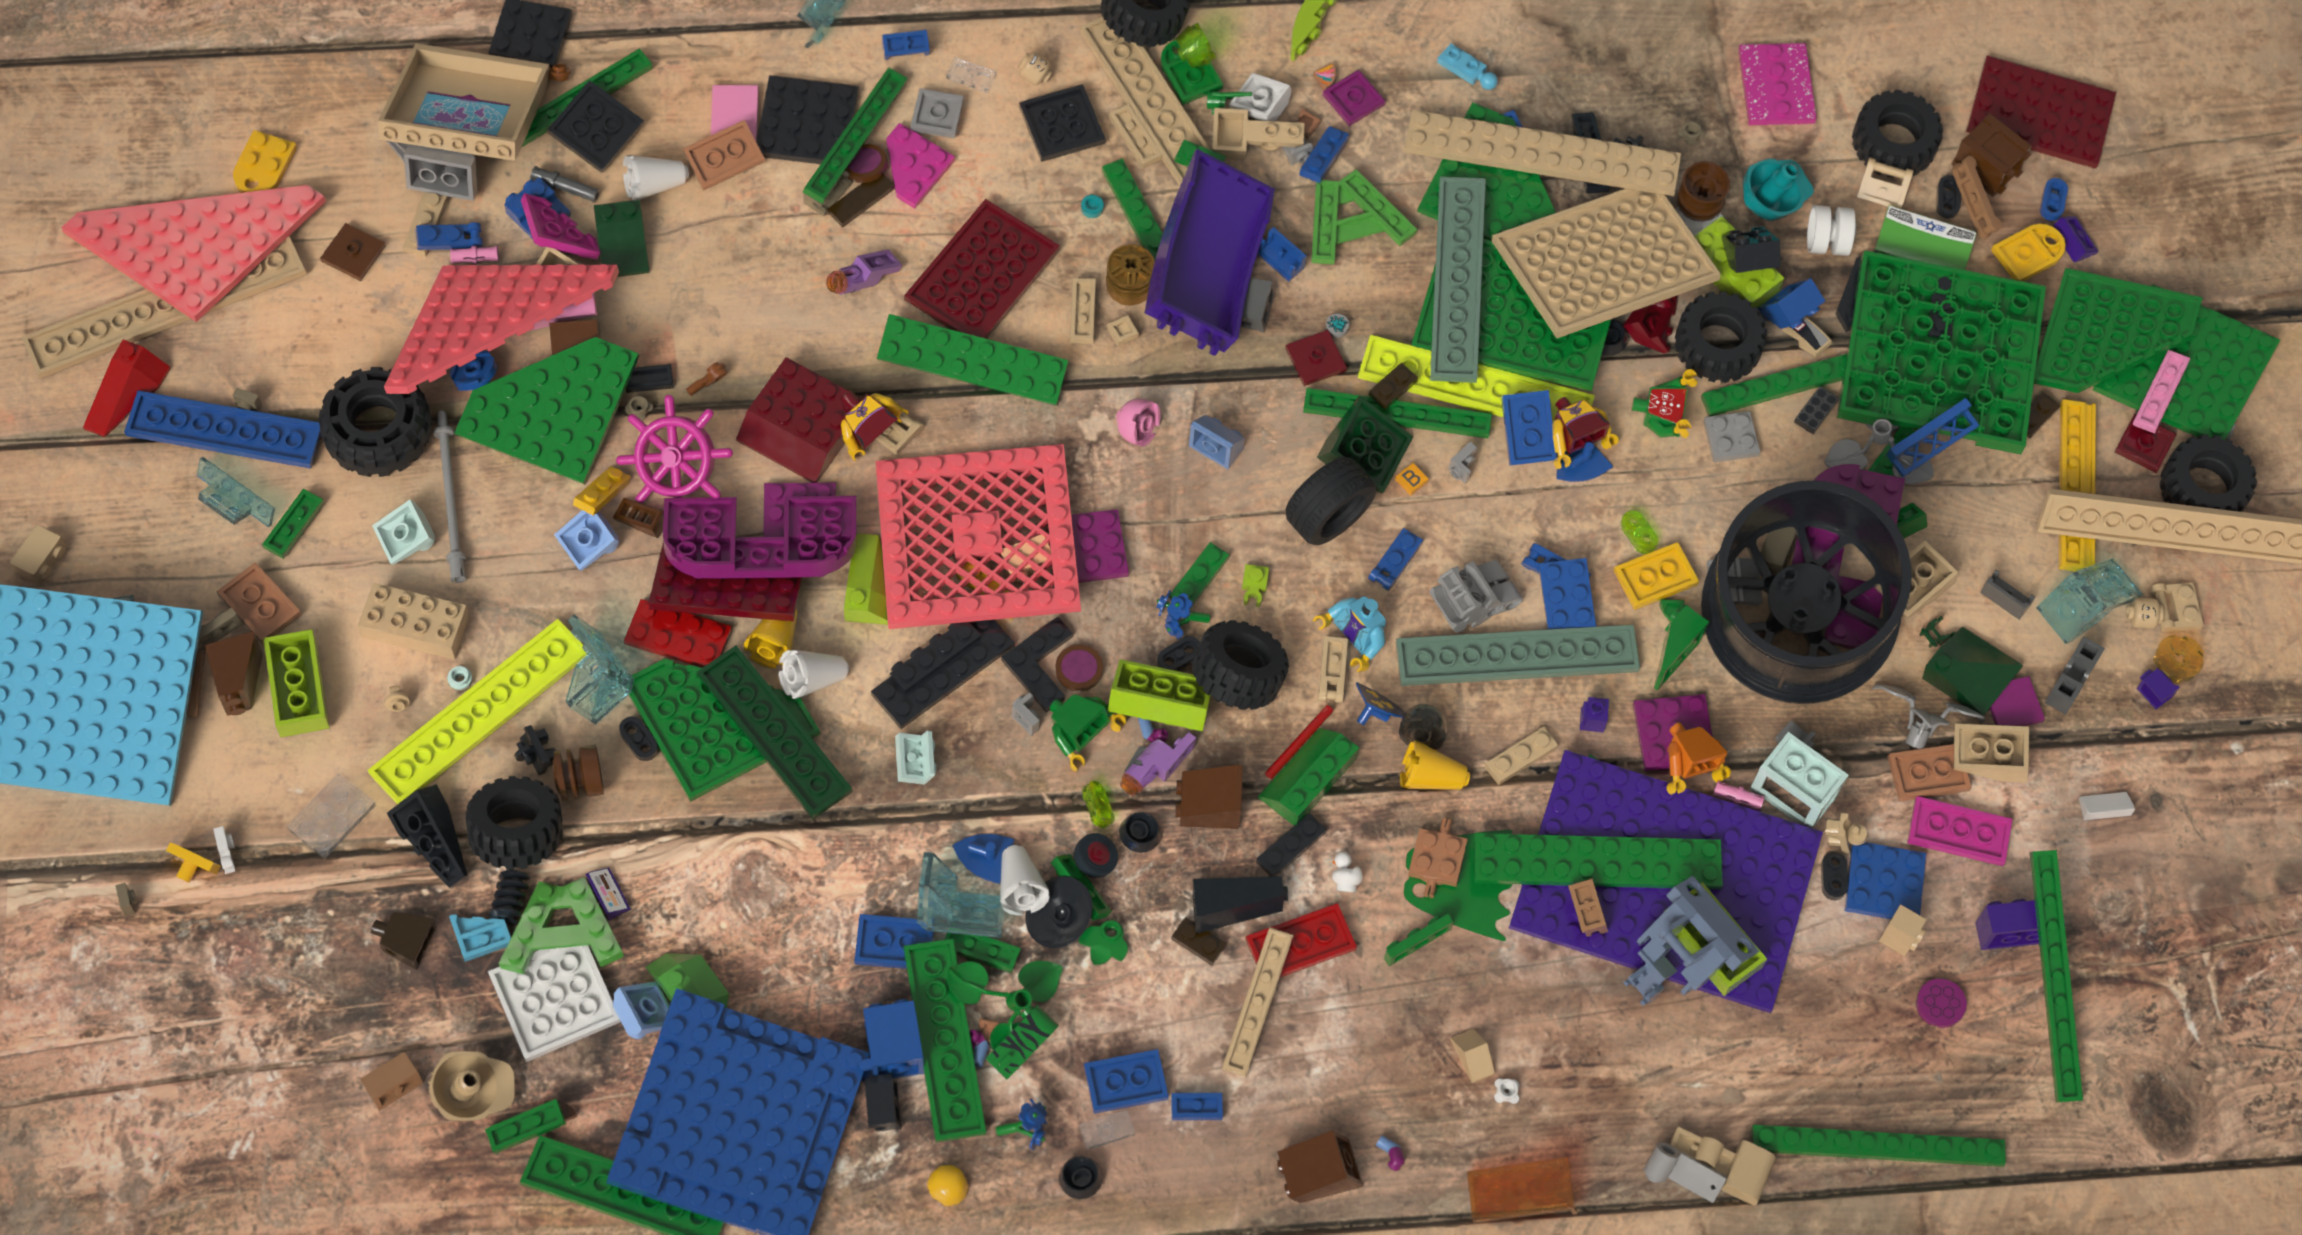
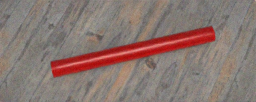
M1326 705L1268 768L1265 775L1269 779H1273L1333 713V709L1329 705Z

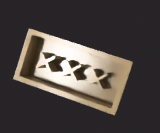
M373 583L359 620L358 628L362 638L455 660L470 616L467 606L464 604Z

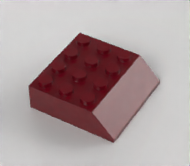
M785 357L748 408L736 441L806 480L818 483L845 444L842 436L841 422L843 420L842 415L848 410V407L840 398L848 390Z

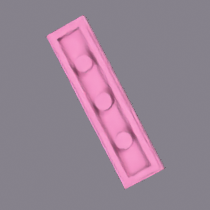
M2168 350L2134 419V426L2155 434L2189 364V357Z

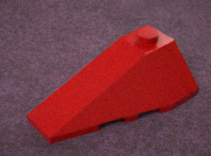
M123 339L109 363L83 429L106 437L126 419V415L132 409L137 391L156 392L169 373L170 366L145 347Z

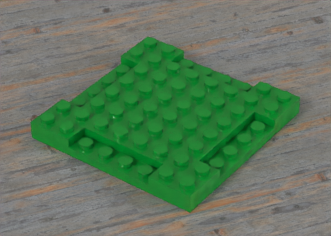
M1864 250L1859 265L1855 292L1856 300L1837 418L1873 425L1879 419H1885L1893 425L1919 430L1966 398L1971 404L1968 411L1977 421L1979 427L1963 437V439L1975 441V446L2021 455L2026 447L2046 286ZM1942 277L1949 278L1951 280V288L1948 290L1940 289L1938 286L1939 279ZM1934 293L1945 294V298L1948 299L1944 300L1941 305L1938 304V301L1935 304L1930 303L1931 295ZM1950 303L1954 313H1946L1943 310V305ZM1931 309L1933 313L1939 311V315L1943 318L1942 321L1946 322L1945 330L1940 335V338L1928 337L1933 326V321L1929 317ZM1953 320L1952 339L1949 340L1950 336L1947 335L1948 323L1951 325ZM1963 415L1956 419L1955 428L1966 429L1971 426ZM1940 430L1939 432H1937L1938 434L1950 436L1951 434L1950 431Z

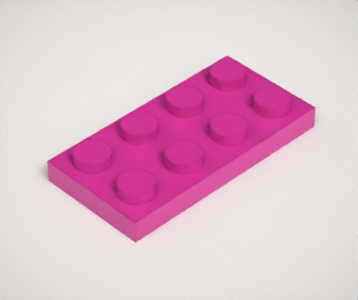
M1916 796L1907 843L2004 866L2012 819Z

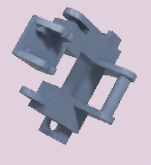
M1694 876L1676 885L1666 895L1672 902V905L1637 940V943L1641 946L1652 939L1638 952V955L1646 964L1630 975L1623 984L1626 987L1633 985V987L1638 989L1644 998L1640 1001L1642 1006L1653 1002L1665 989L1662 985L1664 980L1677 972L1665 957L1672 948L1684 961L1683 965L1686 967L1681 974L1689 983L1680 991L1683 996L1694 989L1695 991L1706 984L1725 963L1734 971L1743 962L1759 952ZM1687 886L1696 889L1698 896L1689 893ZM1689 922L1709 942L1708 945L1693 955L1676 937ZM1737 943L1744 944L1748 949V953L1742 952L1738 948Z

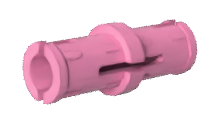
M471 246V248L451 249L450 257L452 264L464 262L478 264V262L498 261L499 253L497 246L484 248Z
M1717 781L1713 793L1714 796L1733 801L1734 804L1748 806L1760 811L1765 797L1744 790V787L1739 786L1738 788Z

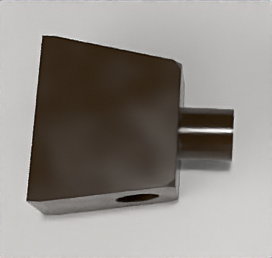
M394 912L388 923L376 919L372 925L371 934L381 937L379 944L383 952L417 970L436 930L434 920L429 917Z

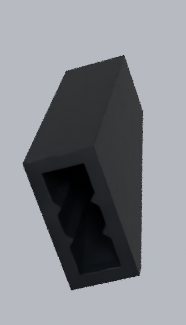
M1282 876L1193 879L1192 898L1195 933L1282 912L1284 901H1288V887L1283 886Z

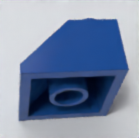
M1809 278L1787 285L1757 309L1762 316L1779 328L1791 327L1793 329L1803 323V317L1806 315L1811 316L1820 310L1819 305L1825 302V299L1813 280Z

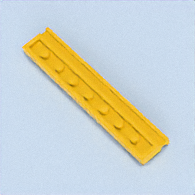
M2063 399L2060 403L2059 490L2095 494L2096 404L2087 405L2086 402ZM2059 535V569L2075 572L2086 571L2092 574L2095 571V539Z

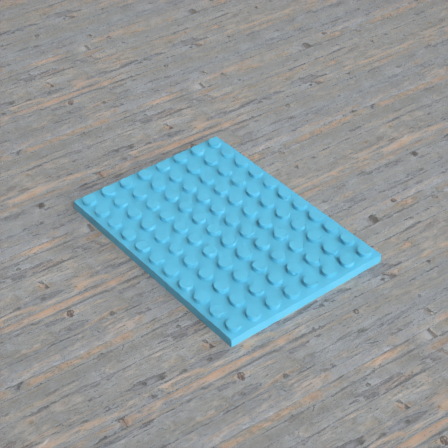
M0 584V784L171 806L203 611Z

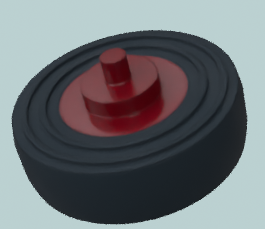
M1091 833L1084 836L1076 844L1074 859L1078 868L1085 875L1092 878H1101L1108 875L1116 867L1118 852L1116 846L1108 837L1099 833Z

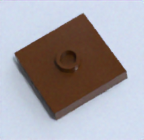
M345 223L320 259L321 262L361 281L386 245L385 242Z

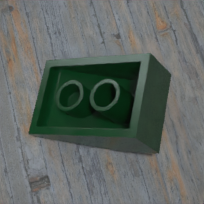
M640 200L594 205L601 264L617 265L619 269L617 277L649 273Z

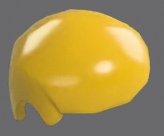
M953 1165L937 1167L930 1173L927 1181L930 1195L944 1206L959 1204L966 1198L969 1189L964 1173Z

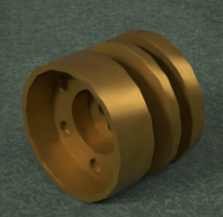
M1134 244L1122 245L1116 248L1108 257L1106 288L1111 298L1119 304L1132 306L1139 305L1147 300L1155 263L1154 257L1147 249Z

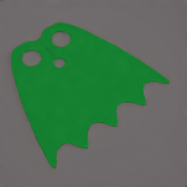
M1496 830L1478 833L1511 834L1512 830ZM1475 833L1457 836L1468 839L1457 887L1446 884L1436 885L1433 898H1429V894L1428 897L1418 898L1412 891L1414 885L1418 883L1426 885L1427 883L1414 877H1409L1404 883L1405 899L1418 909L1434 917H1443L1449 914L1453 920V925L1496 940L1506 941V938L1496 929L1495 923L1497 920L1510 915L1509 910L1500 904L1498 896L1502 891L1511 888L1512 884L1474 883ZM1414 848L1411 849L1406 856V868L1408 870L1410 868Z

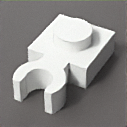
M223 826L214 828L215 839L225 874L235 872L231 849L235 848L232 834H227Z

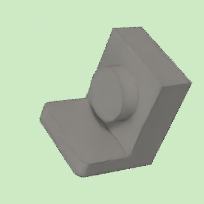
M1304 138L1303 146L1282 147L1290 164L1294 165L1296 163H1304L1313 151L1312 143L1307 144Z
M1471 442L1451 459L1448 468L1451 475L1455 479L1461 480L1464 484L1469 481L1471 475L1468 467L1476 459L1474 456L1477 447Z
M1029 692L1026 696L1022 695L1014 701L1012 717L1033 736L1039 731L1040 720L1037 713L1030 708L1033 705L1034 696Z
M1790 721L1775 738V741L1779 744L1789 732L1810 748H1813L1815 745L1813 739L1816 733L1811 731L1808 735L1793 721Z

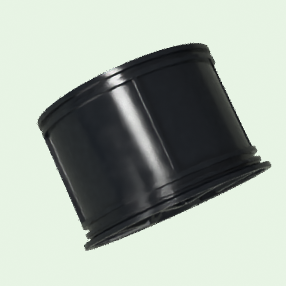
M1815 480L1792 482L1775 487L1756 497L1743 508L1731 523L1724 536L1720 551L1710 565L1704 581L1701 613L1702 617L1709 621L1705 634L1722 666L1738 682L1750 690L1767 698L1785 703L1815 704L1827 702L1847 695L1864 685L1880 670L1889 657L1899 633L1901 617L1909 600L1912 580L1911 561L1905 540L1892 518L1873 500L1852 488L1837 483ZM1793 527L1796 531L1804 563L1790 565L1779 573L1772 575L1757 547L1756 541L1762 535L1774 530ZM1815 527L1839 535L1840 539L1820 558L1814 560L1805 528ZM1850 543L1855 545L1869 560L1875 570V575L1843 595L1838 582L1822 567L1846 544ZM1744 548H1747L1762 579L1728 576L1731 565ZM1881 585L1883 617L1879 619L1850 604V602L1876 586ZM1729 588L1765 591L1768 594V605L1771 611L1766 622L1746 624L1732 600ZM1838 613H1844L1879 631L1867 642L1844 653L1824 638L1826 627L1834 621ZM1785 629L1803 634L1810 646L1808 656L1793 654L1771 645L1774 635ZM1763 633L1765 634V638L1762 639L1757 634ZM1820 649L1828 656L1816 657L1817 650Z

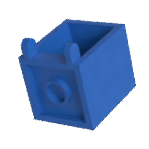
M899 999L894 1001L893 1004L883 1005L875 1003L869 1005L868 1008H864V1024L870 1058L859 1062V1068L864 1071L861 1080L865 1082V1077L891 1073L895 1078L924 1074L923 1054L914 1000Z

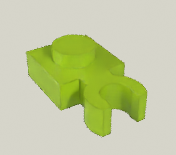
M1245 564L1242 590L1248 591L1244 594V605H1247L1248 599L1253 597L1257 600L1256 607H1260L1262 601L1260 592L1266 593L1269 567Z

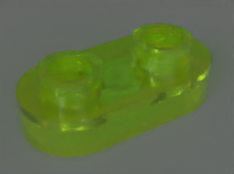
M1637 511L1626 512L1621 519L1620 527L1634 548L1642 554L1655 551L1658 545V536L1647 520ZM1630 519L1636 520L1637 523H1632ZM1647 537L1650 539V541L1646 542L1643 540V538Z
M1091 781L1083 787L1082 796L1088 807L1092 823L1104 829L1114 822V813L1103 786L1097 781Z

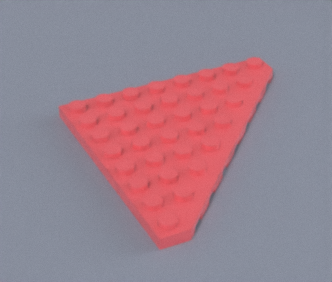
M308 185L78 212L61 228L64 234L197 322L320 208L326 200L324 195Z
M606 264L442 266L384 385L386 393L409 394L417 390L416 385L426 380L432 382L446 375V370L457 364L461 367L476 359L475 354L485 349L491 351L505 344L504 339L514 334L520 336L535 328L534 324L545 318L546 321H549L564 313L563 308L573 303L577 306L591 299V294L600 289L606 291L612 288L619 274L618 266Z

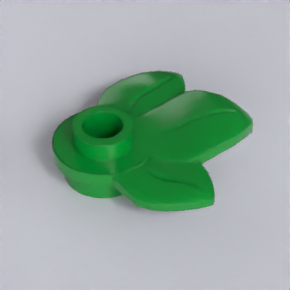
M1114 920L1106 921L1101 926H1090L1084 931L1078 941L1081 945L1091 947L1090 958L1095 966L1105 964L1111 957L1122 962L1128 951L1127 943L1123 939L1124 929L1119 922ZM1113 930L1116 935L1110 937L1107 935V932Z

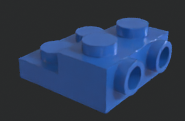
M540 177L535 181L533 179L527 181L523 186V190L518 194H510L504 204L506 214L531 238L532 235L521 202L524 193L547 199L553 204L551 208L559 215L564 213L571 217V211L555 197V192Z

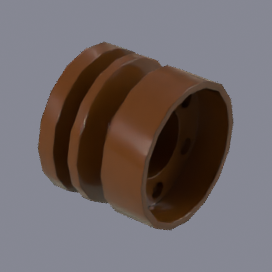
M1707 161L1694 163L1687 168L1677 193V205L1685 217L1693 221L1705 222L1714 219L1720 214L1730 188V179L1727 172L1721 166Z
M596 744L581 746L579 748V758L574 759L570 748L566 749L567 760L564 761L562 760L561 751H554L553 775L556 789L562 801L568 800L567 789H572L574 799H578L579 787H584L587 797L604 795Z

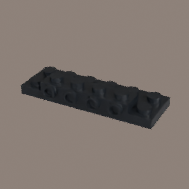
M995 620L950 624L948 627L949 631L943 635L940 633L934 635L929 640L927 647L924 649L918 647L912 651L909 660L904 663L902 661L895 663L891 668L890 677L871 690V696L896 725L903 729L1015 647V642Z

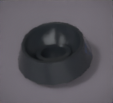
M1611 319L1602 355L1613 356L1619 354L1626 348L1628 343L1624 327Z
M1136 812L1126 817L1121 822L1119 828V837L1123 845L1129 850L1138 853L1153 850L1159 844L1162 836L1161 828L1156 819L1145 812Z
M1085 1156L1074 1157L1068 1160L1061 1167L1059 1173V1184L1063 1192L1075 1199H1087L1095 1195L1103 1182V1171L1100 1165L1092 1158Z

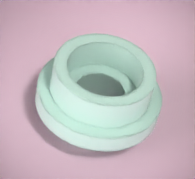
M456 666L448 673L447 680L453 689L463 690L471 684L472 674L466 667ZM460 676L464 677V680H463V681H460V682H457V681H456V679H457L458 677H460Z

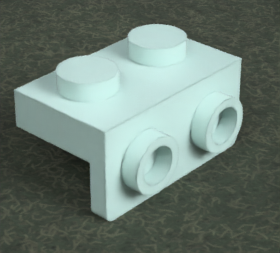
M926 731L922 735L898 733L895 736L898 782L925 785L935 776L937 769L934 762L935 741L932 738V731Z

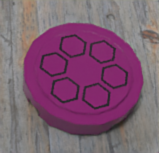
M1940 978L1930 980L1921 987L1917 995L1916 1008L1918 1014L1926 1023L1938 1026L1937 1028L1954 1026L1962 1019L1966 1011L1967 1000L1964 992L1957 984L1950 980Z

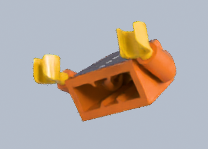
M1679 722L1670 728L1669 731L1673 739L1667 749L1670 776H1673V781L1667 784V792L1669 794L1676 793V787L1678 794L1686 789L1685 782L1680 779L1681 775L1686 779L1712 771V778L1715 782L1729 778L1731 770L1729 767L1724 766L1726 762L1725 757L1728 752L1722 747L1719 740L1712 737L1702 727L1686 730L1682 723Z

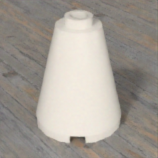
M634 155L624 157L623 167L627 166V173L623 174L627 196L628 198L632 197L631 201L641 200L685 184L686 179L689 178L688 167L682 161Z
M787 650L782 654L779 662L783 663V670L779 671L781 686L785 694L792 695L793 699L801 698L842 681L849 672L847 661L842 656Z
M1011 845L1002 853L1000 903L1004 911L1013 915H1023L1022 911L1030 910L1031 913L1037 912L1049 901V889L1026 849L1022 846Z

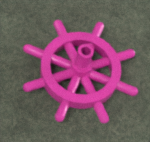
M666 395L664 398L666 417L659 418L647 426L635 414L628 416V421L641 434L637 439L634 455H620L616 458V462L619 465L635 464L638 475L645 484L636 496V502L644 503L652 491L666 497L683 498V496L703 488L713 498L721 496L720 491L708 480L714 469L715 458H729L733 455V450L730 448L714 449L713 442L704 429V426L714 415L712 409H706L697 421L684 416H675L674 397ZM676 426L688 431L679 444ZM665 427H667L668 444L656 434ZM694 439L697 440L701 450H693L689 447ZM650 442L661 450L662 453H648ZM702 459L699 472L688 463L689 461ZM662 462L663 464L653 474L649 463ZM670 469L672 486L661 482ZM680 469L693 479L687 485L682 486Z

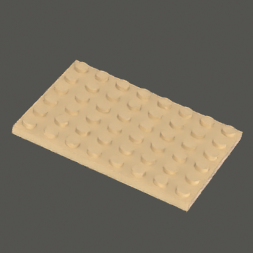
M1626 188L1492 235V243L1556 338L1720 280L1721 276L1718 269L1664 194Z

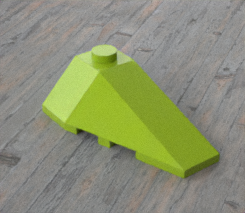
M857 533L856 550L851 558L844 603L845 621L888 625L883 553L879 535Z

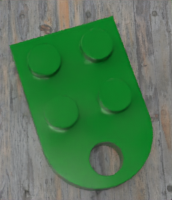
M1176 39L1164 47L1161 53V67L1182 105L1207 96L1209 91L1217 92L1223 90L1222 81L1205 51L1198 43L1189 39ZM1180 48L1184 53L1177 55L1173 53V50Z

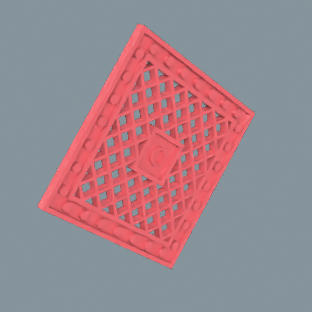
M1064 444L876 461L888 629L1081 612ZM1031 474L1038 479L1033 485L1026 481ZM1007 476L1014 480L1009 487L1002 483ZM983 479L991 483L986 489L978 485ZM959 481L967 485L962 491L954 487ZM936 483L944 487L938 494L931 489ZM1043 483L1045 494L1038 489ZM912 485L920 489L914 496L907 491ZM1020 485L1027 490L1022 496L1015 492ZM996 487L1004 492L999 498L991 494ZM972 490L980 494L975 500L967 496ZM949 492L956 496L951 503L944 499ZM925 494L933 498L927 505L920 501ZM1033 494L1040 499L1035 505L1027 501ZM902 496L909 500L904 506ZM1009 496L1016 501L1011 507L1004 503ZM985 499L993 503L988 509L980 505ZM961 501L969 505L964 511L956 507ZM938 503L945 507L940 514L933 510ZM1045 503L1047 514L1040 510L1045 505ZM914 505L921 509L916 516L909 512ZM1022 505L1029 510L1024 516L1016 512ZM998 507L1006 512L1001 518L999 517V511H996ZM950 512L955 514L951 515L952 523L946 519L947 515ZM927 514L934 518L929 525L922 521ZM1034 515L1042 519L1037 525L1029 521ZM904 516L910 520L906 526L904 524ZM1010 517L1019 521L1013 528L1005 523ZM940 523L947 527L942 534L934 530ZM1047 524L1049 534L1042 530ZM916 525L923 529L918 536L910 532ZM1023 526L1031 530L1026 537L1018 532ZM1001 528L1007 532L1003 538H1001ZM952 532L954 543L947 539ZM929 534L936 539L931 545L923 541ZM1041 534L1046 538L1039 546L1029 540ZM906 537L912 541L907 547ZM1013 537L1020 541L1015 548L1008 544ZM1025 543L1035 549L1028 557L1018 551ZM1047 543L1050 544L1051 555L1042 549ZM941 544L949 548L943 555L936 550ZM917 546L925 550L919 557L912 552ZM1002 548H1008L1011 552L1003 560L1000 557L1001 553H1003ZM954 553L955 561L959 560L956 564L949 560ZM1038 553L1047 558L1041 566L1032 561ZM1015 554L1023 560L1017 569L1008 563ZM930 555L938 559L932 566L925 562ZM907 557L914 561L909 568ZM991 559L999 564L993 571L985 566ZM967 562L975 566L969 573L962 569ZM943 564L950 568L945 575L938 571ZM1027 564L1035 571L1030 578L1022 573ZM1051 565L1053 575L1046 571ZM919 566L926 570L922 577L914 573ZM1003 569L1007 571L1009 569L1013 572L1006 580L999 576ZM980 571L987 575L982 582L975 578ZM956 573L963 577L958 585L950 580ZM932 575L940 580L934 587L926 582ZM1040 576L1048 580L1043 587L1035 582ZM909 578L916 582L911 588L909 587ZM1016 578L1024 582L1019 589L1011 585ZM993 580L1000 584L995 592L987 587ZM969 582L977 587L971 594L963 589ZM945 584L953 589L947 596L939 591ZM921 587L928 591L923 598L916 594Z

